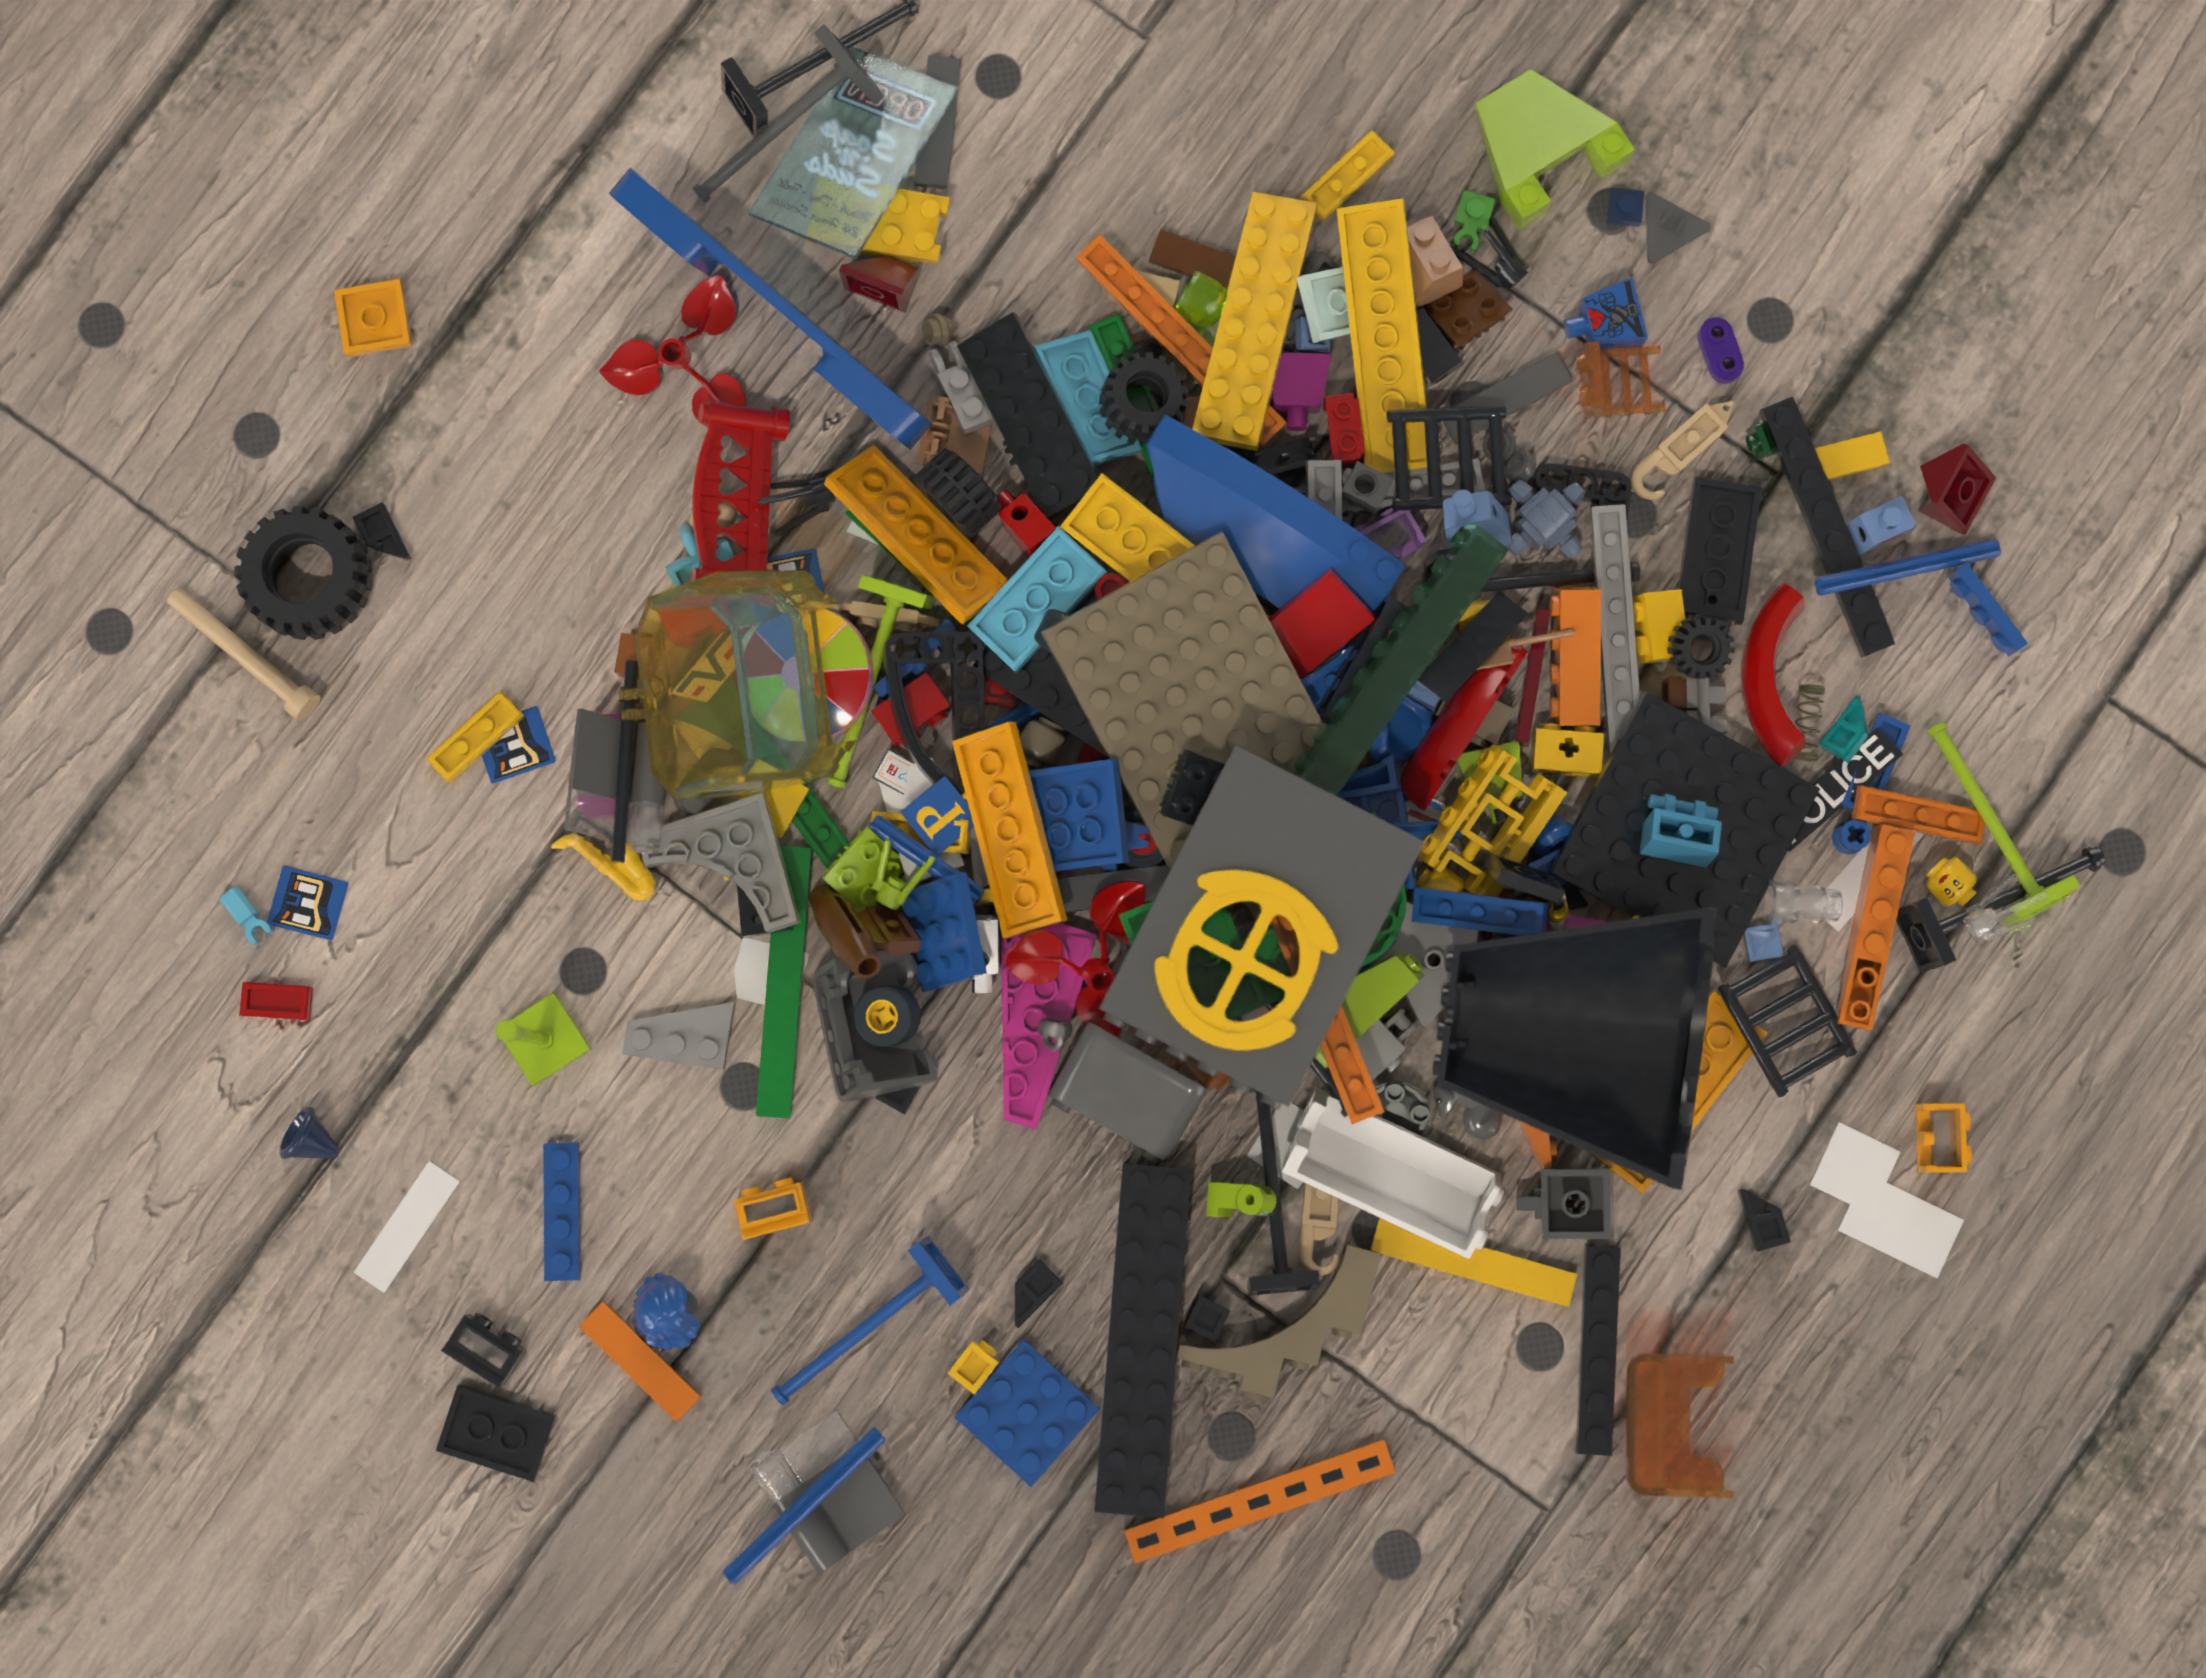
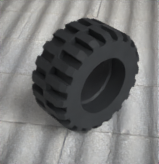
M293 506L292 512H287L284 508L274 511L275 518L272 520L263 517L257 522L260 528L255 533L249 530L245 535L244 539L248 541L246 548L239 547L236 555L241 560V566H234V576L240 580V584L236 587L239 596L245 599L244 605L249 612L274 631L284 636L290 635L294 639L305 640L307 637H311L314 640L325 638L326 632L330 631L335 635L342 631L341 624L346 620L352 624L358 617L354 614L358 606L365 608L368 599L364 597L366 590H372L373 580L368 577V572L373 571L372 563L366 557L368 551L364 543L358 539L357 534L334 515H328L325 511L314 507L310 511L304 506ZM308 544L319 545L330 554L333 570L329 584L319 596L303 603L287 601L278 592L276 584L277 570L281 561L289 552L297 547Z

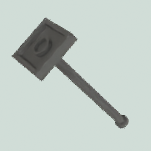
M825 24L814 33L835 59L836 63L833 65L835 69L703 184L697 183L693 187V190L703 202H708L711 199L709 195L843 79L845 81L850 79L875 105L885 97L854 54Z

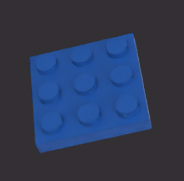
M1118 759L1029 771L1055 872L1129 862Z
M966 872L955 873L913 889L903 905V910L909 924L921 940L919 952L914 954L917 963V978L921 983L922 992L937 990L987 974Z
M1023 1339L954 1418L1032 1487L1096 1415L1100 1408Z

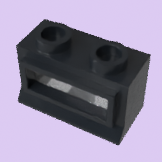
M478 1312L474 1316L466 1314L441 1351L496 1387L505 1386L527 1352L526 1349L520 1346L522 1340L508 1331H504L503 1334L499 1333L491 1327L493 1322Z

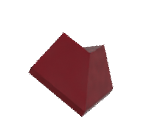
M889 256L841 265L839 273L844 290L906 313L918 271L917 267Z
M1961 444L1920 466L1928 494L1919 511L1952 530L1966 535L1996 477L1969 445Z

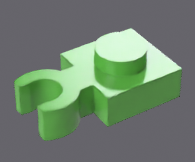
M1466 190L1463 191L1454 225L1463 228L1456 233L1453 247L1457 249L1460 240L1467 238L1472 243L1470 253H1475L1479 245V236L1476 231L1484 233L1488 228L1495 203L1494 198Z

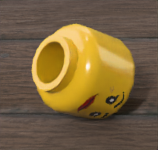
M1943 857L1925 875L1928 878L1926 882L1927 890L1945 907H1951L1956 903L1962 907L1977 893L1972 888L1977 882V876L1958 858L1947 860Z

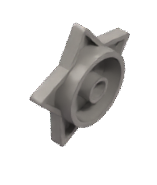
M1407 902L1405 919L1395 939V943L1374 963L1401 950L1406 955L1410 953L1418 959L1423 966L1421 971L1425 976L1405 996L1419 1025L1425 1028L1445 1007L1441 1006L1442 989L1444 985L1450 982L1451 972L1445 971L1447 952L1453 951L1456 945L1476 943L1479 930L1411 922L1413 905ZM1430 954H1437L1440 957V964L1438 966L1432 967L1428 964L1427 959Z

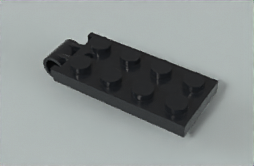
M1700 477L1693 479L1678 589L1682 590L1684 612L1686 614H1693V617H1707L1722 622V626H1727L1728 629L1729 620L1735 621L1734 625L1741 626L1743 624L1762 487ZM1708 597H1713L1715 604H1710ZM1704 634L1694 638L1695 640L1711 642L1709 637Z

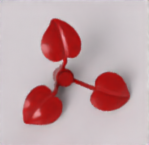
M716 275L704 280L684 300L681 309L682 321L690 328H697L695 332L685 337L680 336L679 340L671 338L663 341L659 347L658 354L656 349L644 340L634 339L627 341L616 349L611 358L599 370L603 378L615 388L631 395H646L659 387L661 375L658 368L663 367L664 363L674 369L684 368L704 386L697 390L692 398V411L697 420L701 403L716 402L747 407L744 390L741 384L731 375L718 373L708 382L689 364L692 354L690 348L686 345L687 342L701 336L703 330L712 336L721 335L728 331L735 321L736 304L724 278Z
M1137 881L1115 882L1101 889L1092 899L1089 915L1094 922L1102 924L1099 928L1100 958H1090L1082 967H1079L1068 959L1060 957L1063 945L1054 933L1046 930H1036L1023 936L1007 952L1004 961L1008 969L1016 977L1027 983L1042 985L1052 982L1057 978L1059 964L1067 966L1075 971L1078 976H1082L1088 986L1081 989L1075 1001V1010L1078 1017L1085 1024L1090 1022L1110 1034L1118 1036L1122 1028L1103 1019L1106 1012L1099 1009L1116 977L1107 965L1110 962V958L1107 952L1106 930L1108 929L1114 935H1126L1119 915L1145 905V885Z

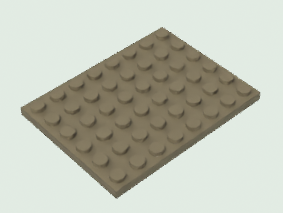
M1218 532L1041 632L1109 759L1119 760L1121 782L1170 871L1193 826L1160 814L1162 807L1159 804L1162 802L1166 790L1172 791L1171 788L1167 787V783L1174 785L1176 779L1170 777L1171 773L1178 775L1179 772L1174 771L1179 759L1178 755H1182L1184 749L1226 764L1236 745L1319 788L1348 773L1340 754L1223 532Z

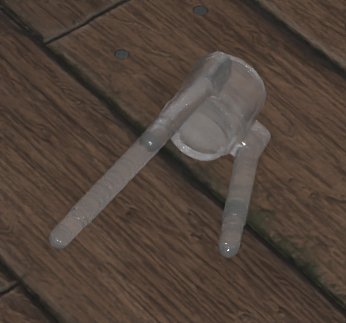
M2011 874L1977 904L1967 908L1969 915L1963 918L1965 927L1975 941L1982 939L1983 942H1987L1994 937L2030 928L2032 923L2027 921L1996 929L2000 926V920L2047 898L2048 893L2043 891L1997 914L1991 908L1985 910L1984 907L2016 879V875Z

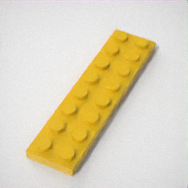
M1252 192L1192 430L1218 444L1258 451L1298 290L1297 278L1302 274L1318 210L1317 203Z
M1403 198L1336 208L1357 398L1359 400L1365 447L1364 461L1365 465L1382 474L1395 472L1392 423L1387 422V411L1427 408L1405 201ZM1424 422L1405 423L1408 470L1427 468Z

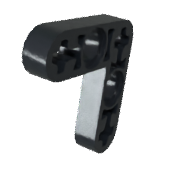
M1546 463L1536 471L1533 479L1536 491L1539 492L1544 487L1548 493L1556 489L1561 495H1563L1561 491H1563L1564 483L1554 482L1551 487H1546V481L1541 480L1540 477H1544L1547 472H1552V478L1563 480L1565 473H1567L1569 477L1566 487H1568L1570 484H1573L1575 477L1580 475L1586 476L1591 482V489L1585 492L1584 498L1581 501L1595 502L1597 506L1625 504L1626 520L1628 522L1631 482L1625 474L1555 463ZM1598 478L1603 479L1600 485L1610 486L1613 481H1618V487L1624 488V491H1620L1617 496H1613L1612 490L1602 488L1599 491L1600 495L1595 494L1598 487ZM1592 548V550H1591V558H1592V561H1593V548Z

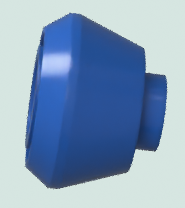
M1552 815L1533 843L1535 853L1544 857L1561 848L1573 825L1558 815Z

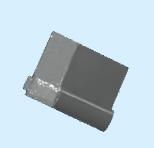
M582 708L577 709L564 822L565 830L608 841L613 840L621 719ZM645 722L635 724L626 845L632 846V851L640 854H652L653 849L660 848L673 732L671 726L662 723Z
M837 1409L776 1452L772 1453L768 1448L752 1459L755 1466L750 1471L778 1514L781 1515L849 1451L858 1440ZM868 1458L791 1533L817 1573L820 1574L844 1558L849 1552L903 1517L906 1512L871 1459Z

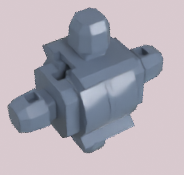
M1518 480L1509 489V493L1516 503L1520 502L1523 505L1514 513L1515 517L1519 519L1514 526L1520 534L1516 532L1511 537L1512 544L1506 545L1507 549L1514 556H1517L1530 547L1529 543L1536 550L1543 546L1547 551L1558 544L1560 546L1558 550L1565 557L1570 559L1575 557L1582 550V545L1575 535L1573 537L1569 535V532L1577 526V523L1572 519L1577 512L1571 505L1575 507L1584 498L1585 491L1576 482L1561 491L1563 495L1556 489L1548 493L1544 487L1533 495L1531 492L1532 488L1525 481Z

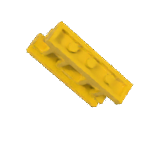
M1495 744L1480 755L1477 761V769L1471 777L1466 778L1462 782L1458 790V797L1452 806L1444 809L1439 818L1440 824L1434 833L1429 834L1423 840L1425 842L1418 857L1440 873H1442L1450 859L1471 872L1465 881L1464 888L1473 894L1498 897L1503 889L1502 884L1494 880L1487 868L1483 872L1471 864L1481 847L1495 855L1521 863L1568 792L1537 773L1529 787L1508 774L1517 758ZM1495 774L1509 782L1498 799L1484 791ZM1520 790L1533 798L1522 815L1509 807ZM1489 802L1509 815L1491 843L1470 831ZM1457 830L1470 838L1460 856L1447 848Z

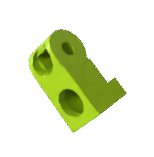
M1208 1182L1206 1216L1233 1218L1234 1209H1240V1211L1247 1215L1265 1216L1270 1214L1275 1208L1276 1195L1270 1187Z

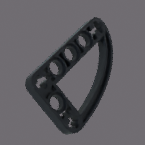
M907 632L893 634L886 639L883 645V662L890 706L902 741L914 763L931 783L935 784L942 777L946 776L959 794L962 795L965 793L964 786H962V778L954 747V779H952L934 764L917 736L904 695L900 665L950 664L952 738L954 741L985 730L982 642L976 634L971 632ZM913 638L919 639L916 648L919 658H914L915 651L902 653V658L897 657V652L891 651V646L897 643V639L901 640L903 646L915 645ZM964 638L968 639V644L974 645V651L968 654V663L975 661L976 667L964 666L958 668L957 662H965L964 651L958 650V645L964 642ZM928 639H936L942 646L941 654L936 658L929 657L924 652V643ZM963 672H970L976 678V686L971 691H965L959 686L958 679ZM964 706H972L977 712V720L972 725L964 724L960 720L959 713Z

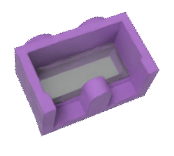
M1390 508L1379 515L1380 521L1369 526L1365 522L1354 528L1398 560L1421 549L1427 541L1409 510H1393Z

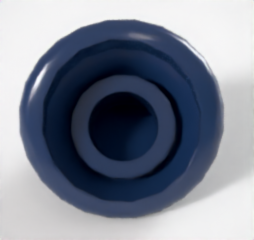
M311 1106L302 1109L294 1118L279 1148V1155L282 1159L337 1158L340 1154L338 1146Z

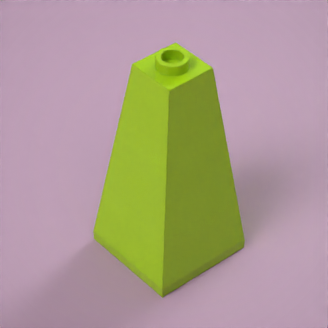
M1401 950L1358 971L1341 1004L1355 1040L1366 1032L1425 976L1421 971L1423 966L1412 954L1406 955ZM1319 1047L1315 1058L1326 1069L1328 1065L1321 1047Z

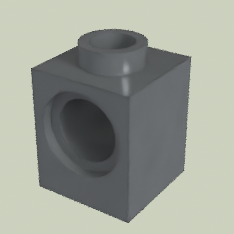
M1357 461L1354 469L1352 470L1347 467L1342 476V499L1376 516L1394 479ZM1359 480H1366L1372 485L1373 491L1368 494L1359 493L1355 488V483Z

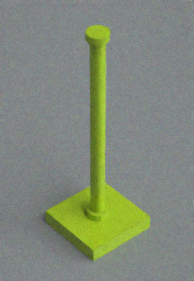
M863 574L858 588L885 596L883 602L886 603L871 651L874 670L873 686L869 700L859 718L847 729L833 775L829 776L827 780L828 784L846 789L848 784L845 779L874 690L873 687L876 684L883 661V645L886 639L891 636L899 607L903 608L904 603L924 609H932L935 600L933 595L875 576Z
M1941 722L1930 728L1927 734L1930 738L1934 737L2027 892L2024 895L2026 900L2013 906L2002 917L2009 930L2068 899L2081 886L2075 876L2072 875L2047 889L2044 886L2039 887L1946 732L1948 728L1946 723Z
M554 992L512 1020L500 1021L495 1030L497 1037L505 1043L533 1087H536L592 1050Z

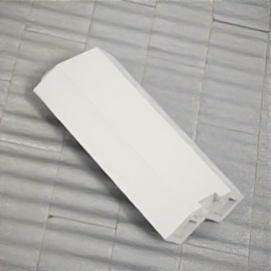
M1316 1087L1297 1125L1299 1129L1293 1143L1289 1145L1284 1157L1283 1173L1465 1258L1470 1259L1475 1248L1480 1250L1483 1247L1488 1236V1231L1485 1230L1486 1214L1491 1205L1494 1207L1498 1206L1504 1193V1188L1501 1187V1173L1377 1115L1352 1125L1349 1117L1346 1116L1344 1118L1340 1113L1343 1109L1339 1101L1330 1093Z

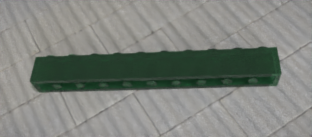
M1467 524L1466 527L1462 526L1458 529L1451 539L1453 544L1446 556L1444 554L1441 555L1431 568L1433 574L1426 584L1421 583L1411 597L1413 603L1407 612L1402 611L1392 623L1394 630L1387 640L1382 639L1372 652L1374 658L1369 666L1361 668L1352 681V684L1355 686L1348 696L1343 695L1333 708L1335 714L1328 724L1324 723L1318 728L1313 736L1315 743L1308 753L1304 751L1297 758L1293 765L1295 769L1293 775L1335 796L1338 795L1509 551V548L1478 525Z

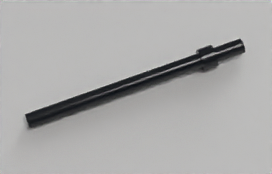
M632 660L625 661L624 686L620 687L619 702H622L611 854V862L625 863L635 712L636 704L640 703L641 690L637 687L639 662Z

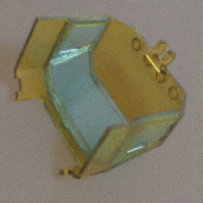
M807 571L717 572L648 597L635 634L641 688L618 691L619 699L632 700L642 698L644 709H627L621 712L622 720L645 719L652 773L674 801L733 797L833 777L840 767L838 763L857 741H846L833 745L816 611L838 605V603L830 594H823L814 584L816 580Z

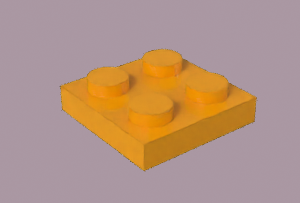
M400 279L334 290L343 352L346 357L412 346L403 282Z

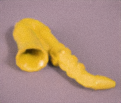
M575 833L565 835L551 845L552 849L575 848L602 874L607 875L618 885L625 895L635 901H646L655 893L656 883L653 873L650 872L648 867L644 866L639 854L637 840L626 844L625 863L611 862L610 855H603L601 849L594 847L591 841L584 840L582 836Z

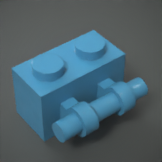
M1653 794L1649 796L1648 808H1653V811L1643 822L1640 854L1707 867L1719 853L1722 821L1716 820L1718 808L1706 806V802L1694 800L1693 803L1677 800L1676 796L1664 794L1663 797Z

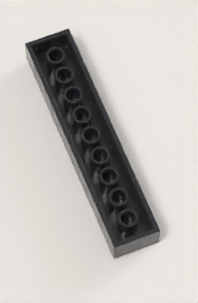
M1122 1164L1094 1512L1164 1518L1191 1169Z

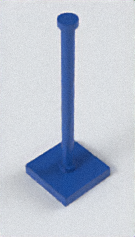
M929 1236L908 1250L922 1269L923 1275L783 1385L774 1386L771 1392L781 1405L784 1406L788 1403L789 1397L931 1285L936 1287L949 1306L970 1290Z

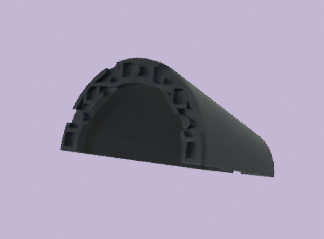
M1703 908L1454 946L1453 951L1447 952L1445 971L1451 972L1450 982L1443 986L1441 1006L1447 1007V1015L1443 1017V1020H1439L1437 1028V1040L1442 1041L1441 1055L1435 1054L1432 1074L1438 1075L1437 1084L1667 1187L1682 1190L1705 1036L1718 909Z

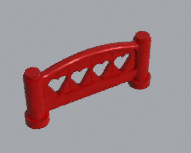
M716 402L701 403L698 421L701 424H705L707 432L696 464L692 493L693 527L701 564L699 568L694 567L692 569L690 585L692 588H697L698 591L761 598L763 603L778 604L783 587L782 572L767 569L770 504L759 505L758 499L770 496L772 440H786L790 425L789 409L773 406L771 410ZM724 436L730 437L749 453L730 463L724 462L720 457V453L724 449L721 445V438ZM720 470H729L747 486L728 496L721 494L719 491V484L722 482L719 476ZM722 501L727 502L746 519L728 528H721L717 523V518L721 514L718 510V503ZM723 534L742 548L744 552L727 561L718 560L715 554L717 548H719L716 542L717 535Z

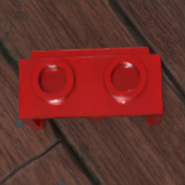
M1353 393L1325 396L1322 409L1323 412L1327 413L1332 460H1341V469H1346L1347 467L1354 468L1357 461L1363 463L1362 459L1365 457L1359 400L1354 399Z

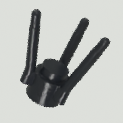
M1495 218L1490 219V224L1503 247L1488 229L1484 231V235L1502 259L1494 267L1498 272L1496 275L1450 245L1458 259L1491 280L1497 288L1504 284L1510 290L1529 273L1524 268L1525 264L1517 256Z
M819 476L809 479L781 481L770 484V489L803 487V489L758 499L759 505L806 496L808 505L815 504L816 506L775 531V536L780 537L817 514L829 511L828 504L835 502V497L824 485L826 477L819 478Z

